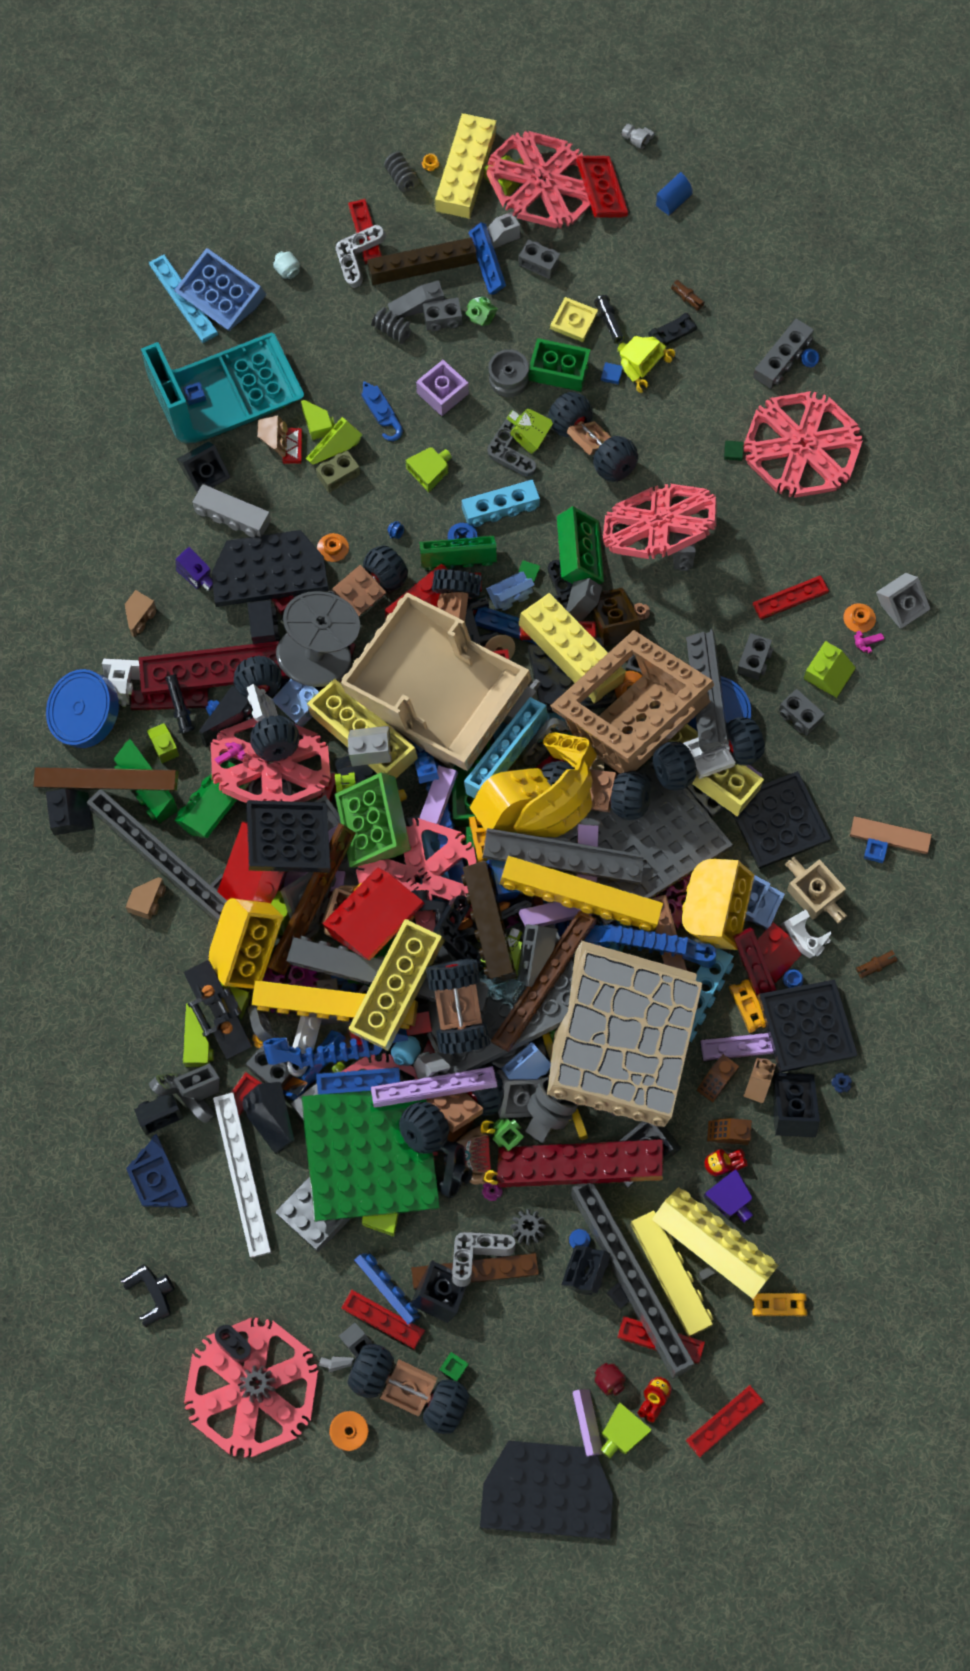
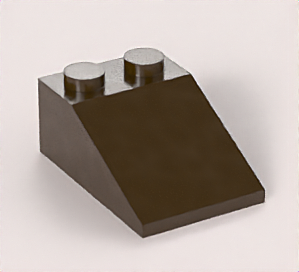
M623 587L601 592L599 602L593 608L591 614L594 622H596L598 636L601 638L603 646L620 643L633 630L640 634V620Z

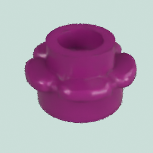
M487 1183L483 1185L482 1194L489 1201H495L498 1197H501L502 1189L498 1188L497 1184Z

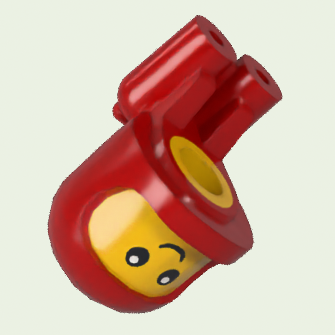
M719 1149L706 1157L704 1165L706 1171L711 1176H720L729 1171L733 1172L735 1169L738 1171L748 1166V1163L743 1158L745 1153L742 1149L727 1154L723 1149Z
M656 1377L649 1382L644 1390L646 1400L637 1412L640 1417L644 1418L646 1416L649 1422H654L661 1413V1406L667 1402L672 1392V1387L668 1380Z

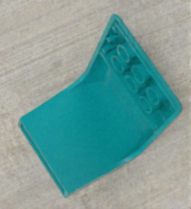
M268 333L178 369L170 368L158 342L141 348L151 386L175 437L182 443H198L273 413L304 396L274 333ZM200 382L206 400L189 406L183 388Z

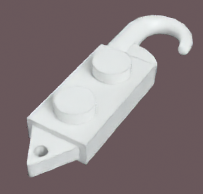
M309 1013V1017H300L293 1048L299 1047L302 1054L306 1053L305 1050L308 1047L314 1050L321 1024V1018H317V1014ZM287 1061V1068L293 1076L300 1077L305 1074L308 1066H305L303 1069L299 1067L298 1070H295L292 1067V1063Z

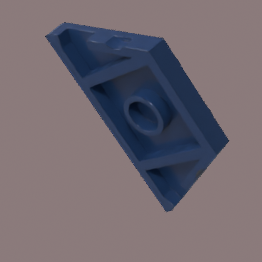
M155 1134L148 1145L138 1153L137 1158L128 1165L126 1170L143 1207L186 1208L188 1203L158 1135Z

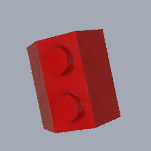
M774 922L757 940L772 980L775 983L802 955L790 936Z

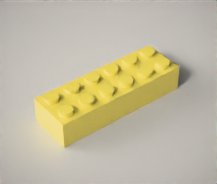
M462 113L435 198L436 212L470 219L484 174V167H486L496 135V120Z
M550 593L520 614L519 626L574 683L608 654ZM622 667L617 669L589 695L591 701L595 704L607 693L621 685L626 671Z
M336 679L332 680L307 703L310 715L347 747L350 730L389 726L384 720L346 694L341 683ZM389 726L392 762L370 764L368 766L377 774L382 772L397 778L418 757L415 747Z
M686 724L668 742L684 743L698 738V731ZM735 764L734 767L701 779L696 775L692 784L738 816L759 792L764 779L748 767Z
M407 919L404 920L349 1027L352 1034L387 1051L390 1049L427 976L426 968L432 966L444 943L442 936Z
M679 1187L664 1201L652 1218L654 1222L752 1299L779 1266L772 1257L762 1253L754 1243L748 1242L737 1230L726 1225L722 1218L712 1214L704 1204L698 1203L687 1191Z

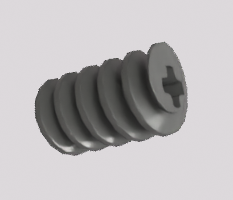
M397 151L387 157L384 167L398 186V189L401 192H407L416 188L419 184V179L409 163L406 162L403 154Z
M383 307L373 317L371 326H375L377 330H381L384 334L387 333L389 337H393L394 340H398L399 343L403 344L411 334L410 322L407 321L403 324L404 318L398 320L397 314L392 317L393 312L390 310L386 313L387 308Z

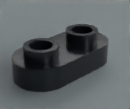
M222 1325L217 1328L215 1332L216 1343L234 1361L244 1362L248 1360L251 1356V1346L248 1341L230 1325ZM224 1335L230 1336L228 1340L222 1339ZM239 1349L245 1351L242 1355L237 1354Z

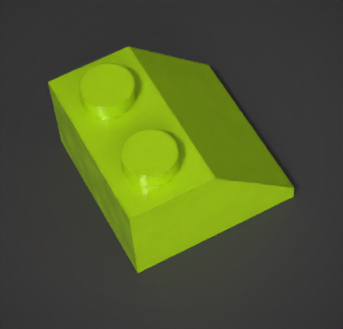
M825 641L807 668L804 680L837 698L856 667L841 649Z

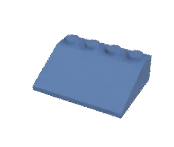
M208 248L205 249L174 290L228 331L254 311L267 295L261 286Z

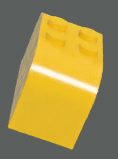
M538 768L500 772L491 776L482 784L470 809L485 830L489 828L514 833L516 831L513 826L517 822L522 809L531 800L550 788L551 785L548 783V779L544 777L542 770Z
M708 859L699 863L693 870L690 883L687 886V897L682 908L684 928L702 943L710 944L717 949L738 950L733 935L743 931L755 875L739 860Z
M233 898L225 903L209 950V960L219 981L224 986L254 989L255 980H263L283 919V915L270 903Z

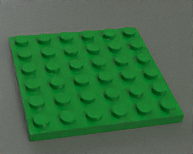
M371 1091L301 1097L315 1222L439 1209L433 1153L421 1154L412 1150L404 1141L399 1129V1121L403 1112L412 1104L426 1102V1099L374 1108Z

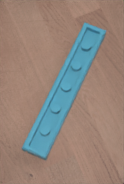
M162 255L149 262L150 267L201 342L204 343L217 336L218 332L205 313L174 291L182 280L166 256Z

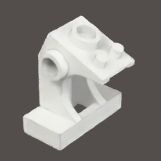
M103 659V674L114 685L118 694L119 704L123 707L130 705L129 694H132L133 684L130 683V680H140L139 661Z
M807 910L780 924L782 929L787 931L798 950L808 958L815 955L818 957L825 948L823 944L826 945L831 941L828 938L831 932L819 938L808 934L805 928L806 920L810 917Z

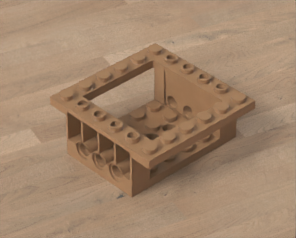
M633 630L550 706L554 712L566 720L573 736L588 739L597 753V758L621 774L636 771L654 755L660 746L667 743L711 702L707 692L714 686V682ZM633 655L636 657L643 676L603 713L598 716L580 704ZM660 705L658 709H652L654 706ZM642 718H646V720L643 722L639 721ZM627 731H632L631 734H625Z

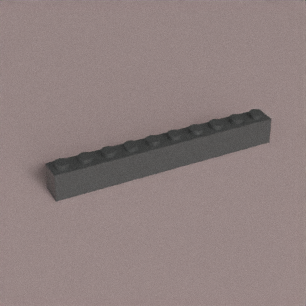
M99 789L87 801L90 810L218 923L227 900L102 789Z
M300 936L299 939L293 938L287 962L297 967L371 985L385 957L377 956V959L372 958L368 961L357 953L350 952L349 948L339 946L337 949L331 947V944L319 941L318 944L311 942L312 939ZM426 976L416 997L436 1002L435 992L429 989ZM479 981V983H476L480 1014H484L491 991L489 987H486V983Z
M593 1183L578 1184L572 1187L571 1196L600 1249L611 1253L609 1265L672 1379L691 1370L694 1363L596 1187Z

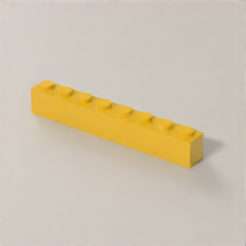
M511 856L507 857L499 883L508 890H519L528 896L542 897L547 902L555 901L561 903L564 907L578 908L584 913H594L606 920L614 919L626 926H637L640 930L643 929L646 932L655 930L663 905L662 902Z
M255 980L252 1005L257 1006L259 1011L269 1012V1008L277 1009V1013L289 1014V1011H297L299 1016L309 1017V1013L317 1014V1018L329 1019V1016H336L339 1021L349 1022V1018L354 1019L366 994ZM416 1000L413 1001L400 1027L401 1029H409V1026H415L418 1007Z

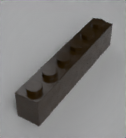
M472 237L367 259L372 286L477 263L476 249Z
M485 860L462 867L464 872L461 875L462 882L468 888L466 898L468 904L472 905L473 909L470 912L471 919L477 925V930H475L476 939L478 942H481L482 946L479 949L482 960H485L487 966L484 968L486 978L490 979L494 985L518 978L490 866Z

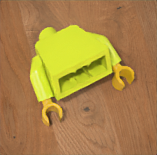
M636 336L628 344L622 342L618 346V352L622 359L621 365L631 381L636 382V390L639 393L643 392L640 385L645 386L646 389L648 387L647 381L640 380L639 377L643 378L663 355V359L667 363L672 361V358L668 355L675 357V351L673 349H665L666 346L655 337L642 338Z

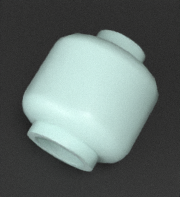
M279 252L275 256L273 267L282 278L292 279L299 273L300 263L291 252Z

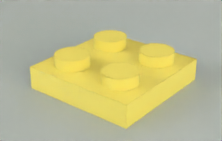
M565 297L550 325V329L583 342L598 314V310Z

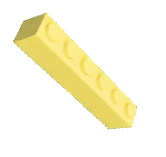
M652 1211L633 1220L631 1227L688 1337H692L710 1328L713 1317L709 1309H704L701 1303L704 1301L699 1290L695 1291L692 1285L694 1280L690 1272H685L682 1266L684 1261L681 1254L675 1252L672 1247L674 1241L669 1233L666 1234L664 1229L652 1220L655 1212Z

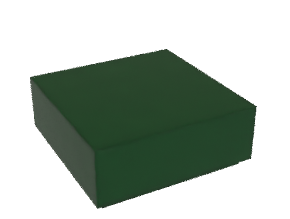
M725 440L724 460L742 461L744 442Z

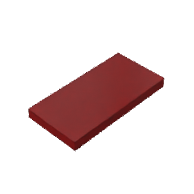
M578 156L576 162L594 217H627L629 213L610 156Z

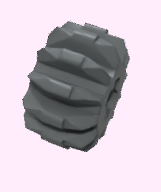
M527 1209L525 1216L522 1211H519L520 1218L514 1216L512 1219L516 1223L510 1227L512 1230H516L512 1236L518 1237L520 1235L518 1243H522L524 1238L526 1239V1245H530V1239L535 1244L538 1243L536 1235L543 1238L544 1234L541 1230H546V1225L541 1224L544 1218L536 1219L538 1212L535 1211L532 1216L530 1215V1209ZM525 1223H528V1225H533L532 1231H529L528 1229H523L525 1228Z
M252 1366V1373L245 1370L247 1378L240 1377V1380L245 1384L239 1386L240 1390H246L243 1393V1397L248 1398L250 1396V1402L252 1403L255 1402L256 1398L259 1403H262L263 1396L270 1399L271 1396L268 1394V1391H275V1388L270 1385L276 1383V1379L270 1378L273 1373L270 1370L266 1372L264 1366H261L259 1371L256 1366ZM256 1380L262 1382V1385H259L260 1388L258 1389L253 1386L254 1383L257 1384L255 1382Z

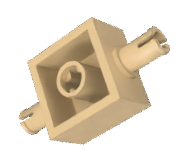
M795 857L785 864L796 876L789 883L787 891L804 910H807L812 919L826 911L837 924L847 917L836 904L843 897L846 888L820 859L806 870Z

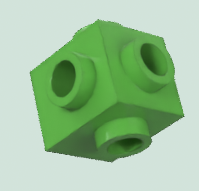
M486 297L473 298L467 305L466 315L475 324H480L481 326L489 325L498 308L493 306Z
M501 1118L493 1125L492 1129H495V1133H493L495 1136L492 1139L499 1147L504 1145L508 1151L518 1145L521 1139L524 1138L519 1131L521 1126L514 1119L510 1121L508 1118Z

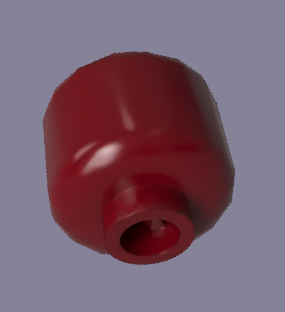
M604 1363L595 1371L594 1381L605 1395L614 1394L616 1396L625 1389L626 1376L617 1365Z

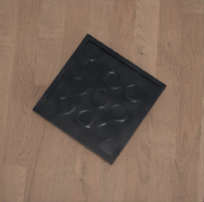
M596 638L595 640L606 650L601 638ZM537 644L528 645L534 681L536 679L540 681V686L536 690L538 701L546 705L547 713H556L550 705L575 683ZM615 689L607 693L595 704L589 696L580 704L587 709L607 708L617 700Z
M798 771L763 784L759 792L738 816L732 813L758 869L815 848L831 840Z
M247 800L249 871L330 873L327 803Z
M835 979L762 993L757 996L779 1073L852 1059L858 1056Z

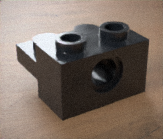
M575 1245L561 1285L582 1295L592 1296L593 1293L597 1294L602 1285L604 1272L609 1265L611 1253L605 1250H593L587 1246Z

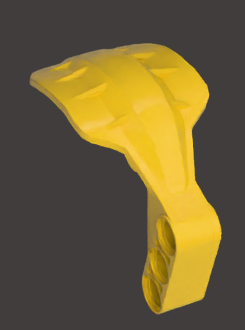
M552 732L544 737L543 744L553 758L564 760L575 769L565 770L558 781L545 792L531 800L522 809L517 822L513 826L519 834L556 838L575 827L586 817L592 807L590 791L592 775L590 767L597 758L596 751L586 738Z

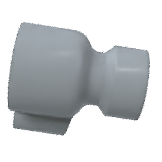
M628 123L623 128L621 135L626 139H631V143L634 146L643 149L644 146L641 145L643 143L647 145L649 140L654 137L655 132L646 127L635 129L634 126Z

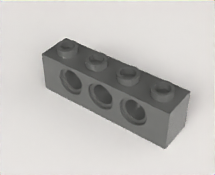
M795 319L755 368L753 378L770 389L774 385H779L783 379L782 375L791 370L793 361L795 359L799 360L804 351L803 349L812 344L814 329Z

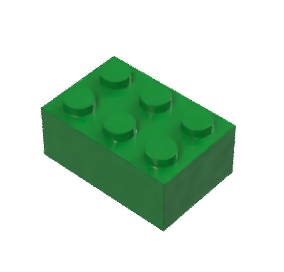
M537 338L529 366V381L582 392L590 362L591 349Z

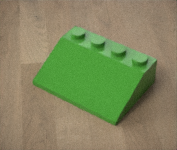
M381 772L335 794L341 824L356 832L347 850L349 866L351 868L393 858L411 850L397 782L394 776Z

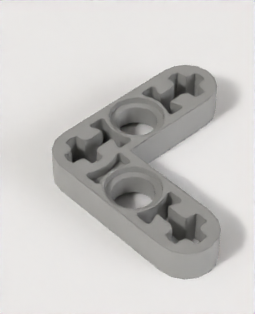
M372 226L337 243L336 252L344 278L349 286L355 288L361 285L363 277L356 254L374 247L385 240L386 233L381 226ZM359 239H365L362 245H357ZM344 247H346L347 255L343 252ZM353 260V264L350 267H345L347 261ZM352 272H353L354 275L356 276L354 281H352V280H353V277H352V274H351Z
M468 1232L458 1234L454 1245L453 1283L456 1286L465 1287L471 1282L473 1254L510 1256L515 1251V1239L510 1235ZM464 1241L466 1242V1249H462V1242ZM486 1241L489 1242L491 1245L488 1247H482L480 1243ZM467 1257L469 1260L466 1262H460L458 1261V1258ZM460 1270H464L463 1278L459 1277Z

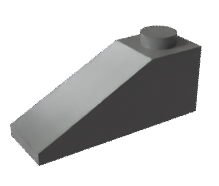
M435 281L421 285L389 303L388 308L389 311L393 312L392 317L397 314L399 319L422 313L423 303L444 300L440 282Z
M526 924L516 981L517 985L532 987L554 950L557 929Z

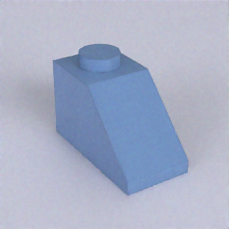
M531 1042L501 1069L509 1079H538L549 1071L551 1063L535 1044Z

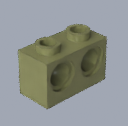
M347 450L344 453L337 454L330 461L321 463L316 468L318 479L328 493L358 477L360 469Z

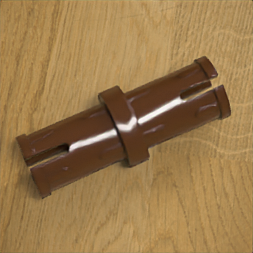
M679 280L674 282L677 286L672 284L671 289L680 295L684 302L687 301L697 311L702 308L699 305L704 306L705 302L696 296L691 288L688 289Z
M890 950L882 956L873 957L871 961L856 967V971L858 973L864 969L866 970L858 974L863 979L897 962V957L888 959V957L895 955Z

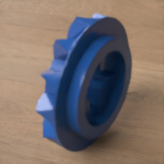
M458 523L450 528L448 540L459 539V535L463 536L464 534L466 538L477 537V531L470 524Z

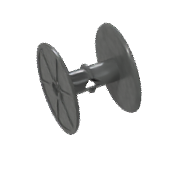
M307 592L293 598L286 606L283 614L284 627L287 633L279 641L276 650V658L280 668L288 677L307 686L324 687L334 679L339 682L349 672L352 658L348 646L355 641L359 634L360 620L357 612L346 600L328 592Z

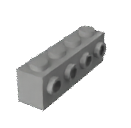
M202 484L192 502L194 511L198 515L208 516L217 523L227 524L233 530H241L250 537H261L271 522L268 511Z

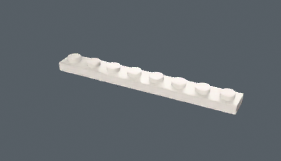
M234 1093L214 1097L213 1100L250 1258L269 1254L271 1249Z

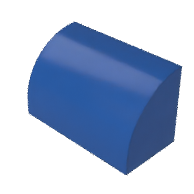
M681 172L657 193L656 206L668 216L689 198L693 192L690 182Z

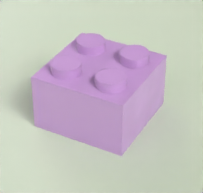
M444 360L416 381L417 394L441 416L468 395V382Z

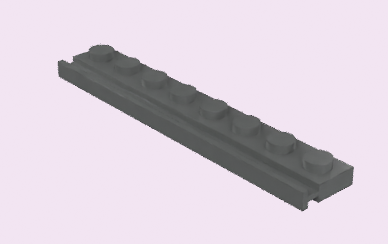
M713 629L708 633L701 632L686 637L689 665L714 682V686L707 692L711 702L696 715L699 747L702 752L720 747L723 743L729 744Z
M489 828L486 830L482 858L506 862L507 857L511 856L557 871L641 884L644 855Z

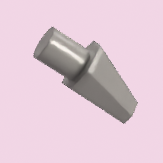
M333 1356L330 1360L321 1357L319 1366L329 1368L328 1372H333L351 1366L354 1358Z

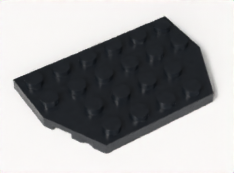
M301 530L261 535V537L255 536L227 540L211 572L216 607L296 596L313 591H329L324 557Z
M508 1440L483 1483L480 1528L610 1540L613 1494L598 1456H587L585 1447Z

